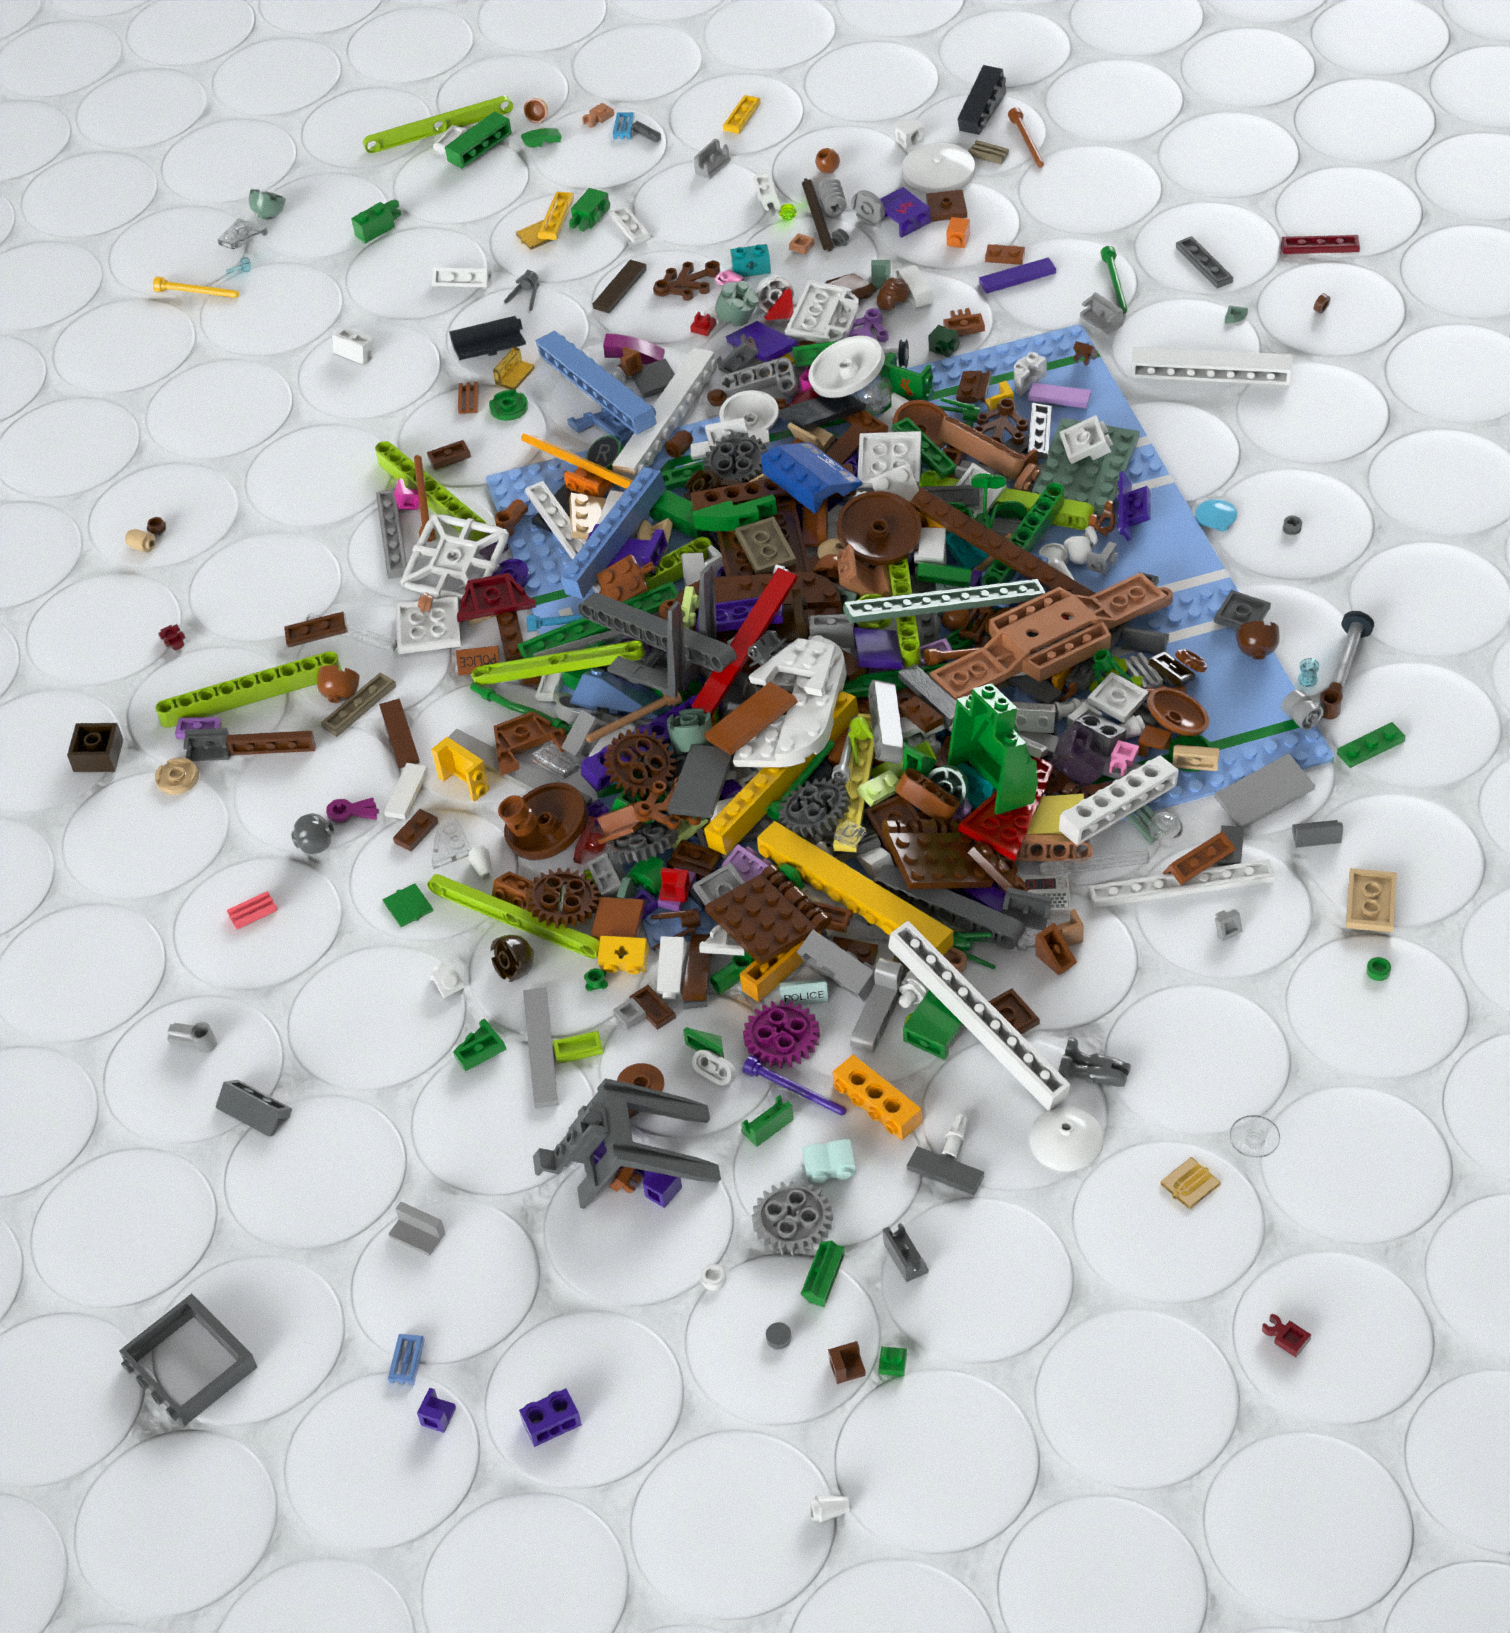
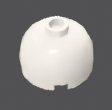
M770 275L763 278L758 283L755 291L759 299L758 305L767 313L787 287L791 288L793 299L794 290L792 285L785 278L778 275Z

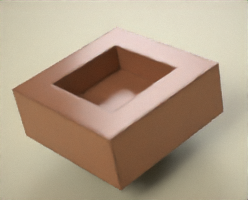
M798 233L789 243V250L806 255L815 244L814 238Z

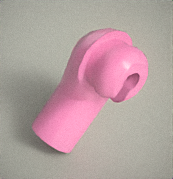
M726 270L716 275L715 280L718 284L725 285L730 282L744 281V277L731 270Z

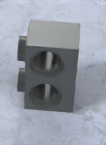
M1091 711L1075 721L1072 739L1105 757H1109L1118 740L1125 742L1127 730Z

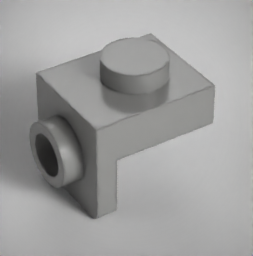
M1109 541L1101 554L1090 551L1087 554V568L1106 575L1111 566L1115 565L1118 561L1117 544Z

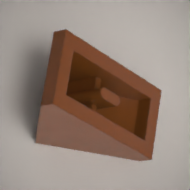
M1055 923L1050 924L1035 935V956L1057 975H1061L1077 963Z

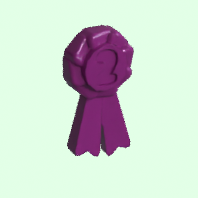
M374 798L351 803L346 799H336L328 804L326 813L330 820L339 823L346 822L352 816L377 820L379 809H377L376 803H374Z

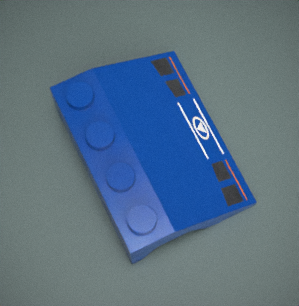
M810 442L777 445L761 455L763 474L813 513H817L823 500L835 492L845 496L862 485L861 480Z

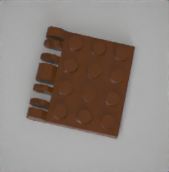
M942 819L936 821L917 820V822L915 820H908L907 826H905L902 820H883L882 831L908 889L992 887L994 883L993 878L968 854L976 845L975 840L958 831L959 824L964 819H958L957 821L950 819L947 826Z
M775 865L764 868L760 875L705 905L706 912L760 966L806 940L812 930L820 932L831 923V918L819 907L812 909L814 902L808 899V896L795 886L791 880L785 882L786 875L782 872L780 873V870Z

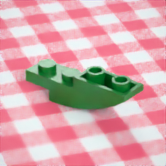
M773 494L735 506L730 500L693 511V525L695 529L705 531H733L735 528L776 515L777 508L776 499Z

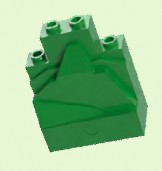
M991 683L974 688L972 695L957 699L947 765L954 766L968 761L997 790L994 809L997 815L1033 804L1038 781L1036 761L1032 760L1026 747L1027 743L1020 737L1015 724L1017 707Z

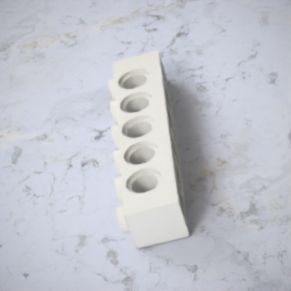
M1160 755L1147 761L1144 765L1130 771L1129 774L1121 779H1117L1104 789L1098 790L1089 798L1081 800L1074 807L1063 811L1060 814L1059 831L1078 846L1177 785L1179 770Z

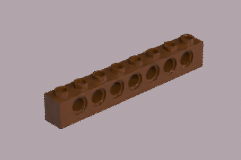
M851 463L841 465L854 475ZM769 478L690 493L693 511L730 500L735 506L772 494L776 499V503L795 501L796 506L803 505ZM856 489L846 494L845 496H842L838 492H835L834 494L827 497V499L830 500L856 495Z

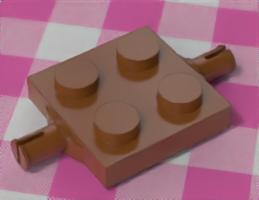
M633 555L626 556L596 575L601 586L599 594L622 602L649 591L645 574L655 569L653 563L650 561L640 567Z

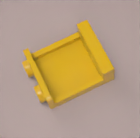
M445 737L431 749L437 776L440 780L445 782L454 774L468 784L470 798L474 802L490 790L482 759L449 737Z

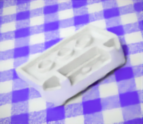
M808 280L787 325L785 335L817 343L840 341L848 338L859 312L858 298L852 294V290L849 288Z

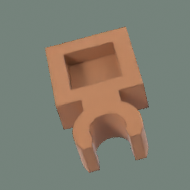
M600 103L589 110V114L582 117L583 124L588 122L589 127L592 128L596 125V122L603 123L614 116V109L604 103Z

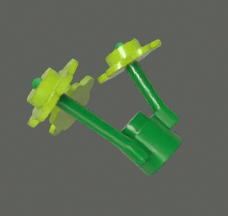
M1101 649L1094 654L1093 660L1095 664L1092 667L1097 679L1091 682L1089 692L1092 693L1104 681L1105 677H1101L1100 670L1105 672L1106 677L1113 672L1139 687L1142 686V676L1130 678L1126 674L1128 667L1124 658L1112 657L1107 649Z

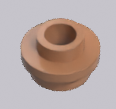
M425 592L424 596L420 595L418 607L421 608L420 612L422 613L425 611L430 612L433 602V596Z

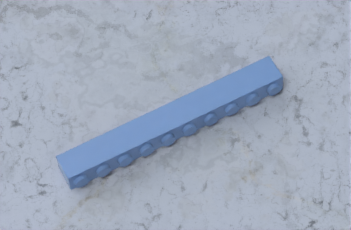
M554 330L535 340L539 356L634 433L639 434L657 424L655 418L656 411L652 405L647 404L642 397H638L632 389H628L622 381H618L613 374L605 371L601 365L599 366L592 358L586 356L582 350H579L573 343L567 341L563 335Z

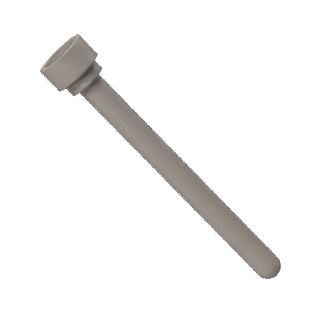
M848 733L840 763L833 768L832 779H834L835 783L840 781L841 784H845L850 778L851 771L848 764L852 753V745Z

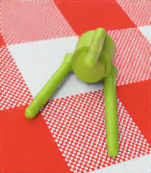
M857 717L849 724L851 731L848 733V736L851 739L855 765H859L856 738L865 740L868 737L871 739L874 737L871 727H869L863 717Z

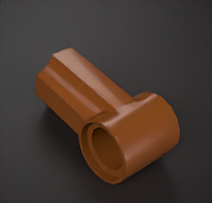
M520 499L512 501L505 511L496 513V526L506 529L509 537H511L515 533L514 527L528 512V506Z

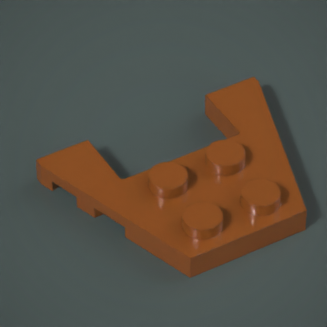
M533 711L493 726L501 776L519 769V763L513 755L520 754L535 746H541L543 743L552 740L561 753L566 751L561 748L568 736L566 731L553 727L550 721Z

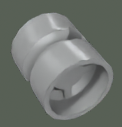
M1296 689L1288 694L1281 706L1282 711L1292 718L1303 730H1309L1318 724L1324 712L1323 708L1312 701L1311 697L1302 689Z

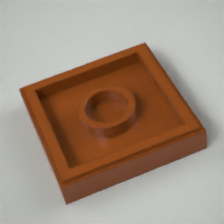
M600 897L590 936L600 941V936L637 938L645 908L644 900Z

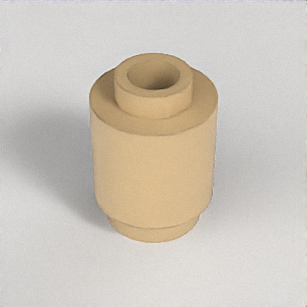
M133 529L129 530L125 535V543L132 549L148 553L156 545L154 534L146 531Z

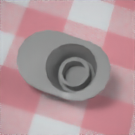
M560 692L553 696V700L556 702V715L570 725L575 722L581 709L589 714H597L600 711L598 707L597 710H591L570 704L573 695Z

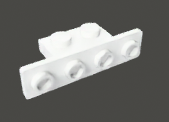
M745 418L705 425L709 441L691 444L692 460L705 458L706 452H711L709 446H716V440L722 442V436L728 439L730 433H732L733 437H736L738 432H740L742 437L745 433H748L749 438L755 435L756 440L760 438L762 444L765 443V446L770 444L769 431L761 430L749 433Z

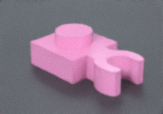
M1118 740L1111 754L1109 773H1113L1114 769L1119 768L1121 769V776H1124L1127 766H1133L1139 753V746Z

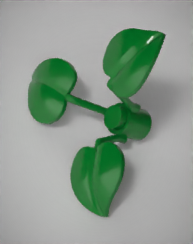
M986 473L976 474L972 477L971 485L973 487L984 488L983 513L977 514L976 521L991 529L995 516L1017 518L1020 520L1025 518L1027 515L1026 507L1018 501H1004L1000 505H995L991 509L992 515L990 518L989 514L986 513L988 488L998 489L1006 485V478L1002 475ZM947 502L974 519L971 509L965 508V504Z

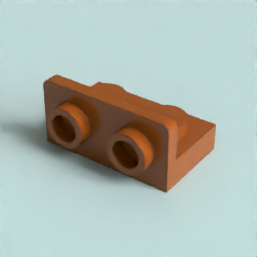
M508 871L494 880L492 896L528 910V905H526V889H529V882L533 881Z

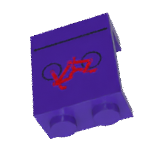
M904 187L880 198L885 208L884 217L889 216L899 224V236L901 238L931 223L930 207Z

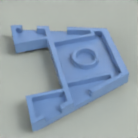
M601 408L602 412L595 414L591 412L584 413V417L576 420L574 417L567 419L568 426L577 433L596 424L610 436L616 437L623 447L634 434L631 429L605 408Z

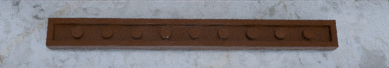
M921 487L910 501L921 514L1030 580L1038 579L1041 586L1046 590L1051 591L1061 587L1073 595L1089 597L1096 594Z

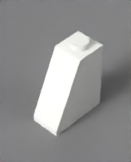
M661 936L656 991L659 996L666 1000H676V997H682L689 945L684 937Z

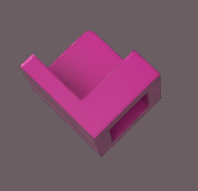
M398 479L394 490L398 509L418 510V490L406 489L403 479Z

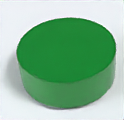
M1382 957L1370 959L1367 963V975L1376 981L1386 980L1391 972L1390 962Z

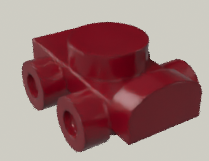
M177 624L169 625L158 633L166 647L171 646L173 650H178L184 646L183 640L186 637L182 631L180 632Z

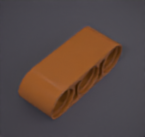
M911 768L905 769L895 787V791L901 797L934 820L942 819L945 824L953 818L960 805L958 799Z

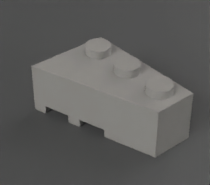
M815 930L811 931L797 951L811 970L864 1002L875 985V968L867 962L861 963L854 954L849 951L845 952L836 943L826 939Z

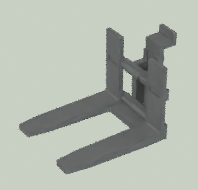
M708 564L700 573L699 633L717 640L714 575L712 565ZM676 601L668 610L667 654L666 651L655 647L648 657L643 656L636 661L618 656L607 668L608 672L616 674L618 678L637 685L641 683L662 691V694L673 698L677 697V690L688 692L689 682L698 680V675L701 673L703 666L691 661H685L681 603Z
M606 1078L598 1086L597 1094L588 1105H583L578 1111V1117L570 1125L566 1136L556 1145L554 1151L539 1148L533 1155L534 1170L537 1176H540L543 1171L559 1174L571 1161L584 1164L587 1176L577 1187L579 1205L583 1209H585L620 1166L696 1181L718 1183L721 1180L718 1164L698 1157L636 1143L632 1139L628 1109L685 1121L708 1123L710 1115L706 1104ZM604 1140L607 1152L595 1166L594 1151Z

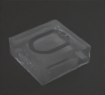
M846 820L834 834L835 840L855 848L866 835V828Z

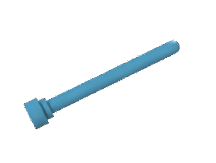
M578 614L540 618V616L526 615L528 632H534L537 629H541L542 626L568 624L583 618V616Z

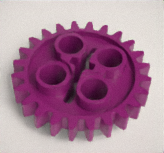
M783 1000L780 1001L779 1005L771 1001V1007L768 1008L763 1004V1011L755 1009V1016L749 1015V1022L744 1023V1045L747 1047L748 1054H753L754 1057L761 1059L763 1065L767 1061L770 1062V1068H773L775 1063H779L780 1069L783 1068L784 1063H787L790 1068L793 1061L801 1064V1057L809 1059V1052L815 1053V1046L819 1045V1022L816 1021L815 1014L810 1015L809 1008L802 1010L801 1003L793 1007V1001H790L788 1005H784Z

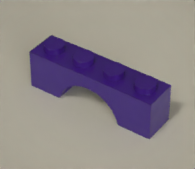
M604 1140L594 1151L595 1166L607 1152ZM634 1169L644 1177L643 1188L645 1197L663 1208L670 1203L682 1188L681 1177Z

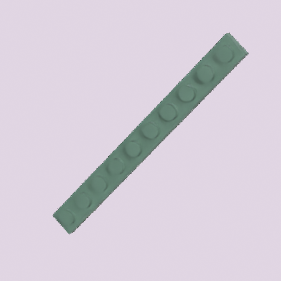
M1038 579L844 602L843 610L850 623L1027 602L1046 592Z

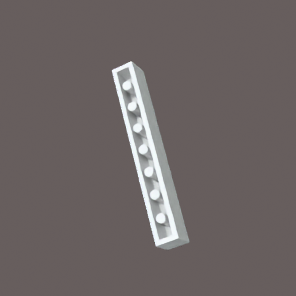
M1133 347L1131 377L1290 385L1292 354Z

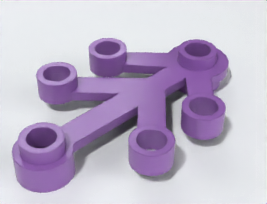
M875 308L868 309L864 317L855 320L848 337L868 336L874 338L870 331L873 326L877 331V340L879 342L888 341V331L881 324L883 316L880 311ZM863 325V327L854 329L856 326Z

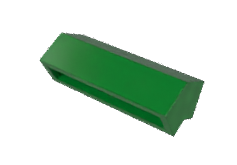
M918 561L916 581L964 588L969 587L971 568Z
M832 1240L820 1242L800 1293L809 1303L825 1307L845 1256L844 1247L835 1244Z

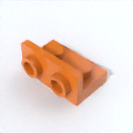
M580 467L574 473L569 471L564 473L566 488L580 494L602 498L612 487V482Z

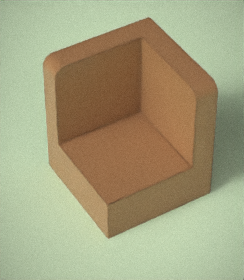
M1072 909L1070 910V921L1057 925L1069 947L1082 943L1084 925L1076 910Z

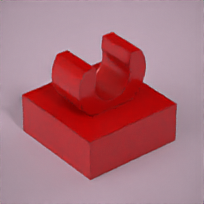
M698 311L690 326L691 332L708 336L716 326V319L711 318L709 314L702 316Z

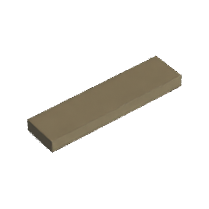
M380 672L321 722L322 728L336 737L339 736L396 687V682Z

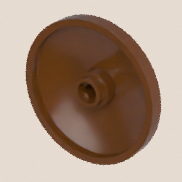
M870 491L855 496L844 505L838 516L837 535L843 548L849 544L853 545L855 559L870 565H891L904 560L916 549L921 536V520L917 510L905 498L891 492Z
M562 782L544 784L529 791L522 797L537 817L538 821L535 829L526 836L520 837L513 834L506 823L504 827L505 840L517 856L534 861L548 859L566 850L582 833L588 817L587 803L582 794L570 784Z

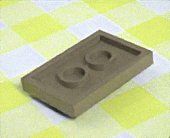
M774 517L735 528V535L756 575L773 572L776 564L785 566V568L796 564V558Z

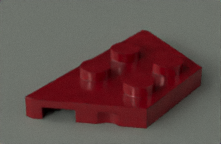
M509 573L468 580L465 594L461 600L460 610L457 612V622L499 615L504 612L536 608V601L525 593V589L520 584H517Z

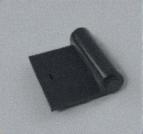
M516 316L449 331L452 347L459 361L485 354L493 356L497 355V351L526 345V341L520 333V330L523 329L521 319H517Z

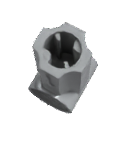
M200 1022L195 1025L174 1023L170 1024L168 1028L167 1040L171 1044L197 1047L203 1053L212 1051L217 1045L215 1035L208 1023Z

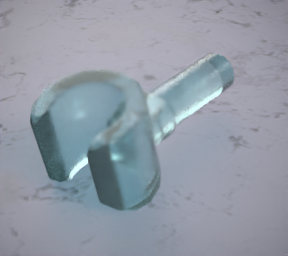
M247 257L242 258L240 265L226 269V273L229 274L240 270L249 272L251 269L250 259Z

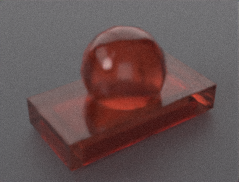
M587 817L585 827L575 847L573 858L575 863L582 864L586 851L598 854L606 847V842L602 844L598 842V839L603 835L594 832L596 817Z

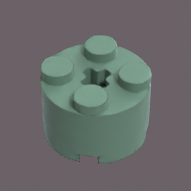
M730 282L723 286L718 296L715 313L725 323L729 321L733 323V326H743L751 318L759 299L747 282Z
M693 708L679 711V716L674 717L672 714L668 717L667 726L670 743L675 754L680 755L689 752L691 744L705 746L712 744L704 736V733L712 728L709 712L705 714L703 709Z

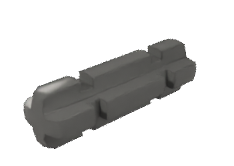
M639 121L632 124V130L656 143L661 140L660 132Z

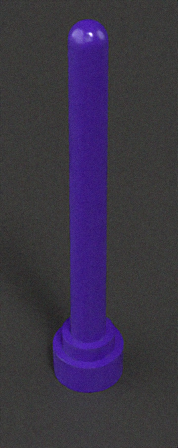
M752 1055L746 1059L743 1065L742 1072L751 1077L760 1075L839 1115H845L847 1112L846 1107L763 1067L760 1059Z

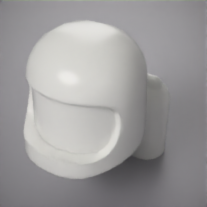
M1087 527L1083 536L1070 537L1065 540L1064 548L1069 552V558L1073 563L1085 564L1087 562V554L1093 551L1098 542L1094 527Z

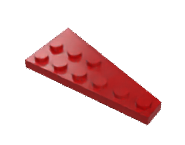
M1032 758L1037 764L1038 781L1033 804L996 815L994 812L997 797L996 791L959 824L958 831L978 842L981 840L993 850L1015 861L1053 773L1054 765L1041 758Z

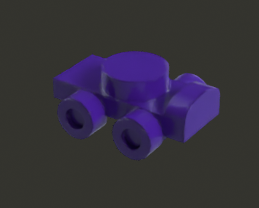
M600 798L588 806L587 817L591 825L596 823L599 827L600 824L597 818L609 812Z

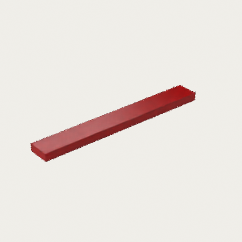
M781 568L776 570L729 645L735 650L737 659L722 672H712L693 702L692 709H703L705 714L709 712L711 717L713 716L748 660V648L763 636L798 580L797 575Z

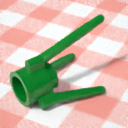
M943 397L940 398L942 402L964 408L939 406L942 410L963 413V420H967V422L962 423L973 427V423H977L980 407Z
M954 932V945L952 947L963 951L967 959L991 969L996 968L995 965L967 953V950H972L973 941L989 942L982 938L992 937V933Z

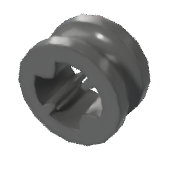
M1297 516L1286 517L1284 519L1283 531L1288 535L1300 533L1302 520Z

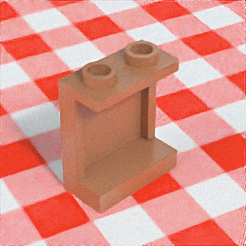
M851 544L839 551L837 566L841 586L861 597L866 594H878L884 598L890 597L893 594L889 565L877 566L875 569L855 559L854 547Z

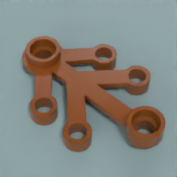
M679 777L674 779L673 788L664 802L655 804L659 796L664 795L666 791V784L663 781H655L652 792L647 800L637 802L634 806V814L639 821L648 822L654 819L673 830L680 827L681 818L695 826L699 825L702 817L692 818L696 816L676 814L666 816L660 813L668 812V806Z

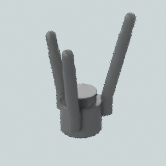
M526 270L516 280L518 285L507 296L504 303H507L521 287L526 290L533 288L529 304V310L532 311L537 288L540 286L537 282V274L534 271Z

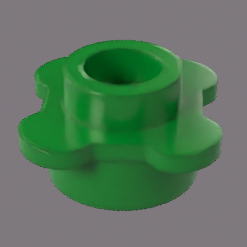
M594 968L585 973L584 980L587 982L585 989L587 991L606 989L608 987V982L605 981L606 972Z

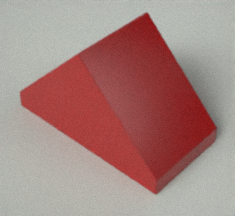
M790 287L784 290L764 315L767 321L792 317L794 311Z

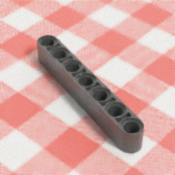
M883 865L873 882L931 917L968 933H992V937L982 939L1008 950L1015 949L1026 930L1024 924L1019 920L950 890L908 889L900 869L892 865Z

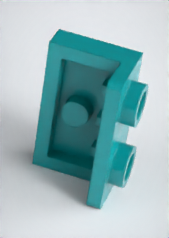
M953 532L946 535V548L960 567L971 568L972 570L990 556Z
M965 763L957 765L969 780L968 802L973 809H977L997 790L976 769Z

